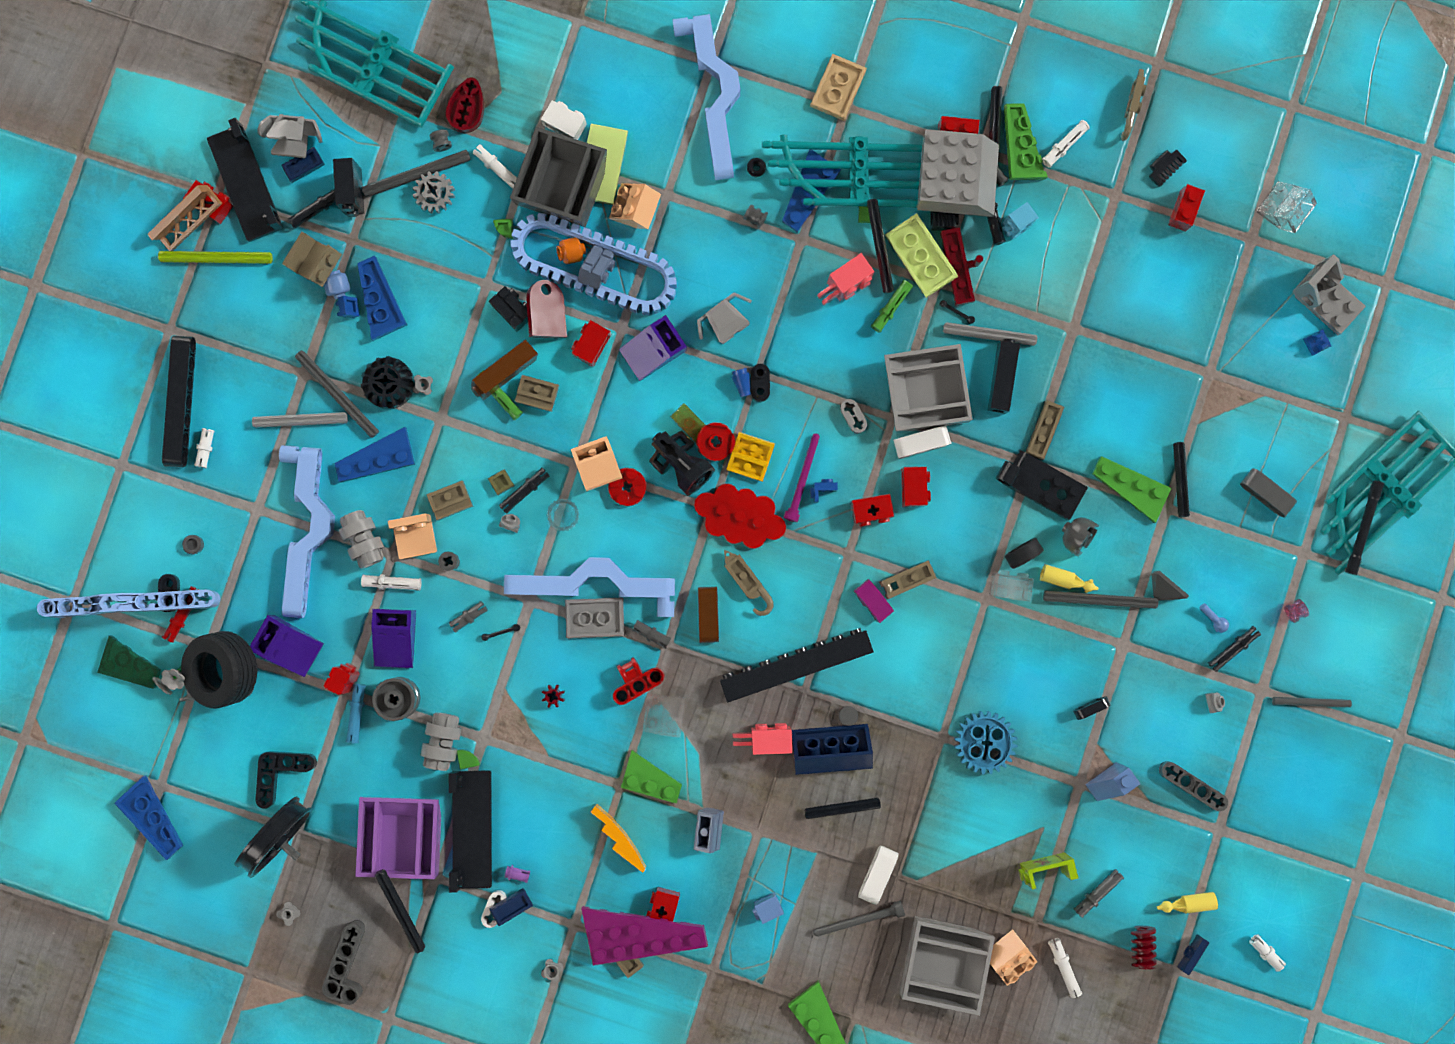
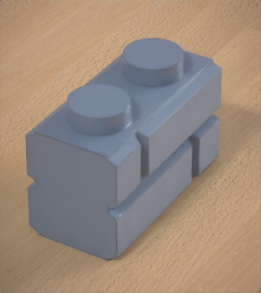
M594 245L579 270L578 282L585 285L589 284L590 287L595 289L600 288L602 283L606 284L609 277L608 271L612 272L616 263L613 260L614 253Z
M706 807L698 811L694 850L705 853H713L720 850L723 810Z

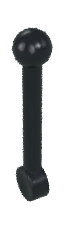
M945 300L940 301L941 307H946L965 318L969 324L975 322L973 316H967L948 305Z
M514 624L513 627L491 634H483L481 639L487 641L491 637L504 633L517 632L521 627L519 624Z

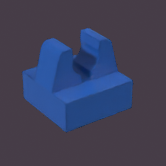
M349 296L338 297L336 306H339L340 312L337 313V316L359 317L357 298Z
M1323 329L1303 339L1312 356L1331 347Z

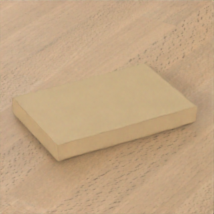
M832 54L810 107L845 121L867 68Z

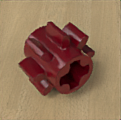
M548 685L549 690L542 691L545 694V698L542 701L548 702V708L552 704L559 707L558 701H565L562 698V694L565 691H560L559 685H556L555 688ZM555 691L558 699L552 701L549 693Z

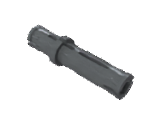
M1114 869L1090 894L1087 893L1085 895L1086 898L1074 908V911L1083 918L1094 906L1097 907L1099 905L1098 902L1124 877Z

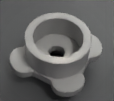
M416 375L414 377L415 386L413 387V392L416 394L419 392L425 395L431 394L432 390L430 387L433 379L430 376L421 377Z
M286 902L283 909L277 911L276 915L285 922L286 926H290L293 924V920L300 916V910L292 905L291 902Z
M548 959L545 962L546 966L542 970L541 975L543 978L557 982L560 978V971L564 969L562 963L557 964L552 959Z

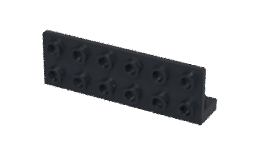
M236 118L228 120L230 128L207 137V141L246 240L250 242L283 229V225L244 127Z
M452 771L449 773V793H452L453 869L449 872V893H456L460 889L491 888L492 771Z

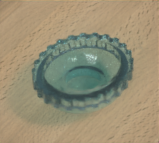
M561 498L556 501L554 500L550 504L546 516L548 517L549 524L555 530L558 529L564 532L576 526L580 514L574 502Z

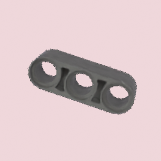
M1252 468L1240 483L1242 488L1280 517L1285 518L1297 503L1294 497L1257 469Z

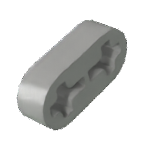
M844 400L840 406L842 416L852 432L856 434L862 433L867 427L864 415L854 400ZM848 403L849 406L853 405V416L850 414L849 411H844L846 407L845 404ZM854 417L857 419L858 422H863V424L861 425L862 429L859 430L858 427H853V425L855 424V421L853 419Z

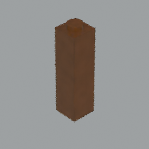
M525 339L472 379V392L477 397L480 396L485 400L535 362L538 353Z

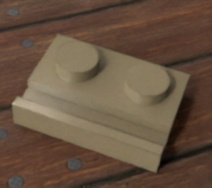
M522 375L515 402L552 412L559 385Z
M463 480L426 494L437 521L474 507Z

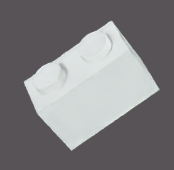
M552 100L541 118L542 124L546 128L576 140L579 139L587 125L585 116L581 112L569 110L568 106L560 101L557 103Z

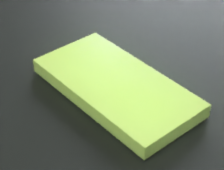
M596 124L590 125L587 143L607 149L605 175L595 202L614 205L628 130Z
M917 213L885 234V237L926 298L958 277Z

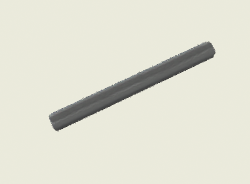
M467 150L460 151L363 186L362 192L365 197L381 193L420 179L421 174L428 176V171L433 174L436 171L439 172L470 161V155Z
M301 350L295 355V358L370 437L373 438L379 433V430L304 351Z
M1044 591L1043 600L1050 602L1158 608L1157 598Z

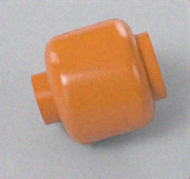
M576 237L561 240L556 247L558 259L565 264L580 262L583 259V254H586L584 243H580Z

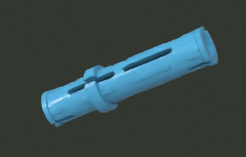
M353 684L352 701H349L351 709L346 739L348 743L352 741L351 743H359L362 708L365 706V702H363L365 684Z

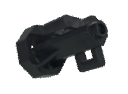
M682 430L671 437L666 431L663 433L659 432L652 439V446L656 451L649 462L661 475L665 474L669 467L672 466L675 469L678 487L687 496L697 492L709 481L715 472L714 467L706 459L692 457L686 453L695 443ZM680 439L685 445L680 447L675 441ZM660 455L666 460L664 465L657 460Z

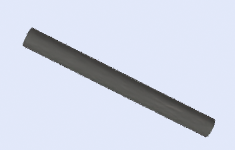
M1272 698L1273 705L1352 706L1351 700Z

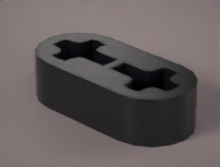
M1104 696L1073 711L1077 720H1081L1110 707L1111 704L1107 696Z

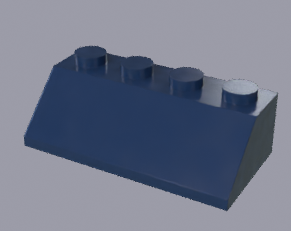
M868 724L792 730L795 775L873 769V750Z

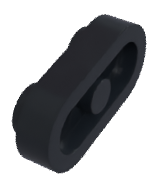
M756 364L751 369V396L756 402H764L770 395V371L766 365ZM762 370L764 375L758 376L757 371ZM763 389L764 394L758 395L757 390Z
M165 574L160 577L158 592L180 591V580L176 575ZM170 580L173 582L172 587L168 585ZM169 596V597L166 599V604H167V605H168V601H169L170 599H171L172 602H173V599H172L171 596ZM176 610L163 611V612H174V611H176Z

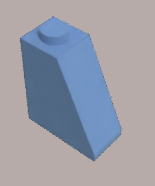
M1116 762L1085 785L1096 801L1124 796L1140 785V782L1129 767Z

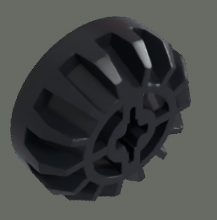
M390 356L385 358L378 357L373 363L367 364V369L361 375L363 378L361 388L364 391V396L372 404L383 409L401 407L413 394V387L415 386L414 375L411 369L401 360ZM384 368V373L379 374L378 377H373L378 370ZM388 368L395 371L398 378H395L394 376L389 374ZM388 379H389L390 381H392V382H390V383H387V385H384L383 383H381V382H386ZM373 384L383 390L382 394L374 389Z

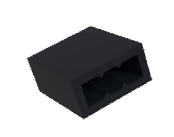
M353 158L333 159L336 205L349 217H357L359 214H364L362 169Z

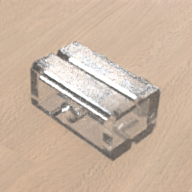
M998 570V573L992 574L990 596L1031 602L1034 579L1028 578L1029 574L1017 573V576L1009 575L1010 571Z

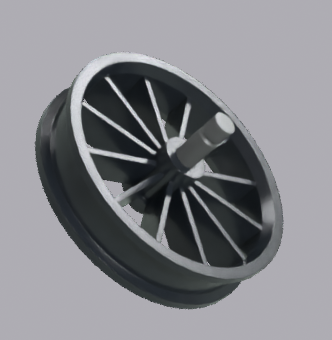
M298 796L287 802L259 830L235 861L234 865L244 868L248 872L247 876L249 878L257 875L281 850L285 851L289 856L291 855L295 861L300 857L301 854L295 851L288 842L303 826L313 809L304 807L299 802L300 798Z

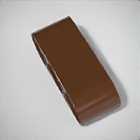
M698 587L700 643L719 642L717 587Z

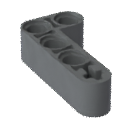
M354 920L344 928L322 986L324 996L346 1005L354 1004L363 992L362 986L359 983L347 979L365 933V925L360 920ZM354 927V928H356V929H355L356 934H355V935L352 937V939H351L350 937L352 936V934H353V932H354V930H353L352 928ZM344 945L351 948V953L344 951ZM337 964H341L344 967V972H340L337 969ZM330 983H334L337 986V990H332ZM348 990H353L355 997L349 996Z

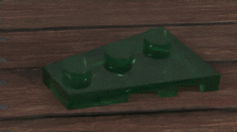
M109 635L97 673L152 689L156 688L152 678H159L161 669L144 657L136 654L130 647L119 642L114 636Z

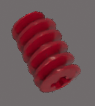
M1135 926L1136 931H1132L1131 934L1137 936V938L1132 939L1131 942L1137 944V946L1131 947V950L1137 952V954L1131 955V958L1137 960V962L1131 963V966L1144 970L1155 969L1154 966L1157 964V961L1154 958L1157 956V953L1153 950L1156 949L1157 945L1153 943L1156 941V936L1153 934L1156 933V928Z

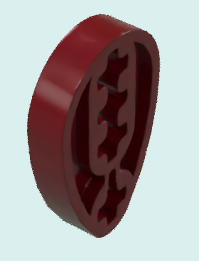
M473 77L467 78L456 88L446 107V118L450 126L460 133L475 131L483 120L484 96L478 80ZM474 84L476 89L473 88L470 93L468 86ZM467 101H469L471 107L468 106L466 109L469 115L464 116V121L466 125L463 124L462 127H460V125L458 124V122L462 121V116L460 113H464L465 111L463 104H466Z

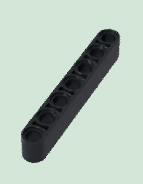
M173 336L171 339L162 463L165 467H186L188 461L196 340L194 337Z

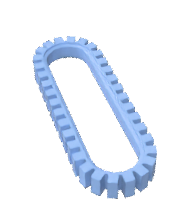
M538 213V220H535L533 214L527 216L529 223L526 224L521 220L517 224L521 231L514 229L511 236L514 239L511 240L512 253L520 266L526 271L529 269L533 275L538 276L540 270H542L540 275L543 279L549 280L551 274H553L551 279L554 283L560 285L563 278V285L571 289L573 283H575V291L582 293L584 287H586L585 293L591 297L597 291V299L602 301L605 300L606 295H609L607 298L608 303L615 305L617 299H619V307L627 309L628 303H630L631 312L638 313L639 308L642 307L643 315H650V308H653L655 314L660 313V304L666 309L671 304L668 298L674 300L676 289L673 288H677L675 272L672 266L668 268L669 264L664 258L657 263V254L651 252L648 259L646 258L647 251L640 248L638 254H635L636 247L628 244L627 249L624 250L625 243L623 241L617 240L616 245L613 246L614 239L606 235L604 242H602L603 235L595 231L592 238L591 229L584 227L581 234L580 225L573 223L570 230L569 221L562 219L560 225H558V217L550 215L549 221H547V216L543 213ZM540 228L549 229L570 238L576 237L583 243L599 246L603 250L607 249L615 255L660 272L665 280L664 290L656 299L644 301L602 285L600 288L595 289L590 287L589 284L579 283L578 276L533 260L527 256L524 249L525 239L530 232Z

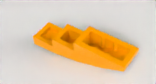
M596 804L591 813L605 823L601 831L616 842L612 849L641 872H644L646 865L630 837L609 813Z

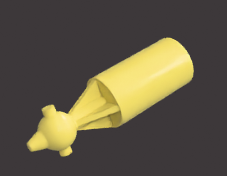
M1044 564L1041 570L1040 581L1067 589L1083 587L1085 593L1098 590L1092 579L1084 582L1073 572Z
M1214 892L1184 895L1173 903L1169 901L1162 902L1161 905L1157 906V910L1169 913L1174 909L1185 914L1218 909V901Z

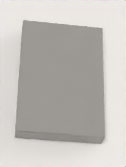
M623 598L565 600L566 638L625 636Z

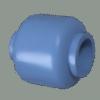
M340 270L331 272L324 284V289L328 296H334V299H338V297L346 296L345 293L350 290L347 276L345 273H341Z

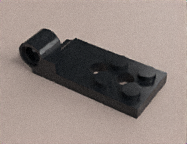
M1021 450L1013 464L1008 461L1003 463L996 476V479L1003 485L1068 521L1072 518L1088 489L1082 483ZM1042 480L1049 482L1050 487L1047 491L1040 488ZM1059 489L1066 492L1064 500H1060L1057 497Z

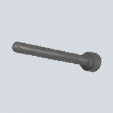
M900 900L893 902L894 904L890 905V908L816 928L813 934L821 936L891 915L899 918L905 916V912Z

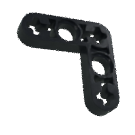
M275 751L261 754L258 760L255 799L257 806L266 809L275 803L278 770L311 771L317 765L316 757L309 753ZM268 755L270 759H273V762L269 763V768L268 762L264 761L265 758H268ZM286 756L291 757L293 760L290 767H286L283 764V759ZM307 758L312 763L307 768L306 764L297 765L298 761H304ZM267 768H268V769H273V771H265V772H263V769H267ZM266 774L272 778L270 785H265L262 781L263 776ZM271 788V791H267V795L266 790L262 791V789ZM265 795L267 798H270V801L266 804L265 801L261 799Z

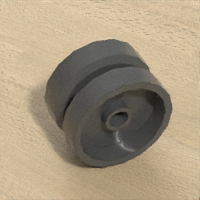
M404 677L386 679L378 684L374 690L372 702L373 708L380 717L385 720L397 721L415 713L419 707L421 697L420 691L413 681ZM395 696L399 697L398 701L395 700Z

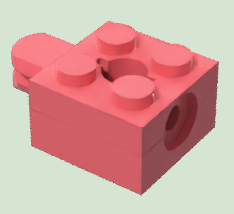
M860 253L829 275L827 281L829 287L821 291L817 297L821 299L831 293L822 300L823 305H826L836 297L839 301L843 299L848 300L855 295L854 292L857 289L863 290L871 284L870 281L875 271L863 254Z
M775 723V727H767V724H755V727H751V732L732 734L733 738H752V740L733 741V746H752L753 755L792 753V729L786 723Z

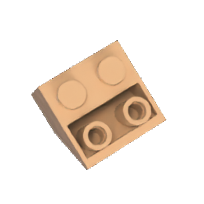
M621 183L616 200L611 208L609 219L637 229H649L661 194L646 184Z
M607 436L571 449L586 492L622 479Z
M1013 929L993 945L990 965L1007 986L1015 983L1023 973L1030 971L1037 963V960Z

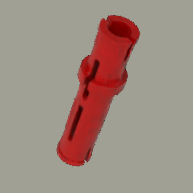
M190 586L189 590H196V588ZM191 595L186 598L187 605H190L193 601ZM192 609L177 610L175 616L169 620L170 624L162 638L168 639L167 641L173 643L180 629L184 628V622Z

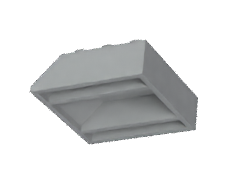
M925 129L922 143L917 210L994 217L999 145L983 134Z
M961 344L884 355L896 431H915L945 425L969 423L973 420Z
M914 916L899 992L903 1000L980 1016L995 936L971 927Z

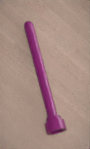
M817 433L812 435L791 507L785 511L783 519L798 523L800 517L798 507L820 438Z

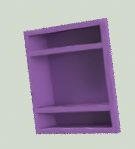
M359 797L356 877H375L377 871L384 869L389 878L435 879L439 875L441 811L439 799Z

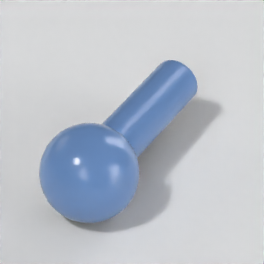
M1205 603L1199 607L1213 622V627L1217 632L1223 633L1228 630L1229 622L1227 619L1219 618Z

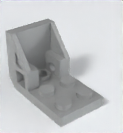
M1333 254L1317 263L1297 285L1293 293L1295 298L1333 332L1340 335L1366 306L1340 284L1344 275L1340 260Z

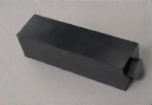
M1004 339V341L998 343L987 411L1004 414L1010 411L1020 344L1015 343L1013 339Z

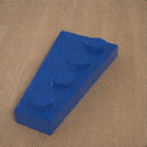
M809 150L806 160L828 161L813 150ZM802 168L801 175L804 179L835 180L841 169ZM802 187L794 188L782 220L784 224L797 233L816 207L814 205H803V199H814V197ZM814 187L823 195L829 189V187Z
M374 255L357 263L368 315V324L371 331V340L374 341L407 326L377 257Z
M403 427L336 462L335 468L338 481H349L415 465L407 428Z
M143 776L114 803L165 860L170 859L184 846L147 776Z

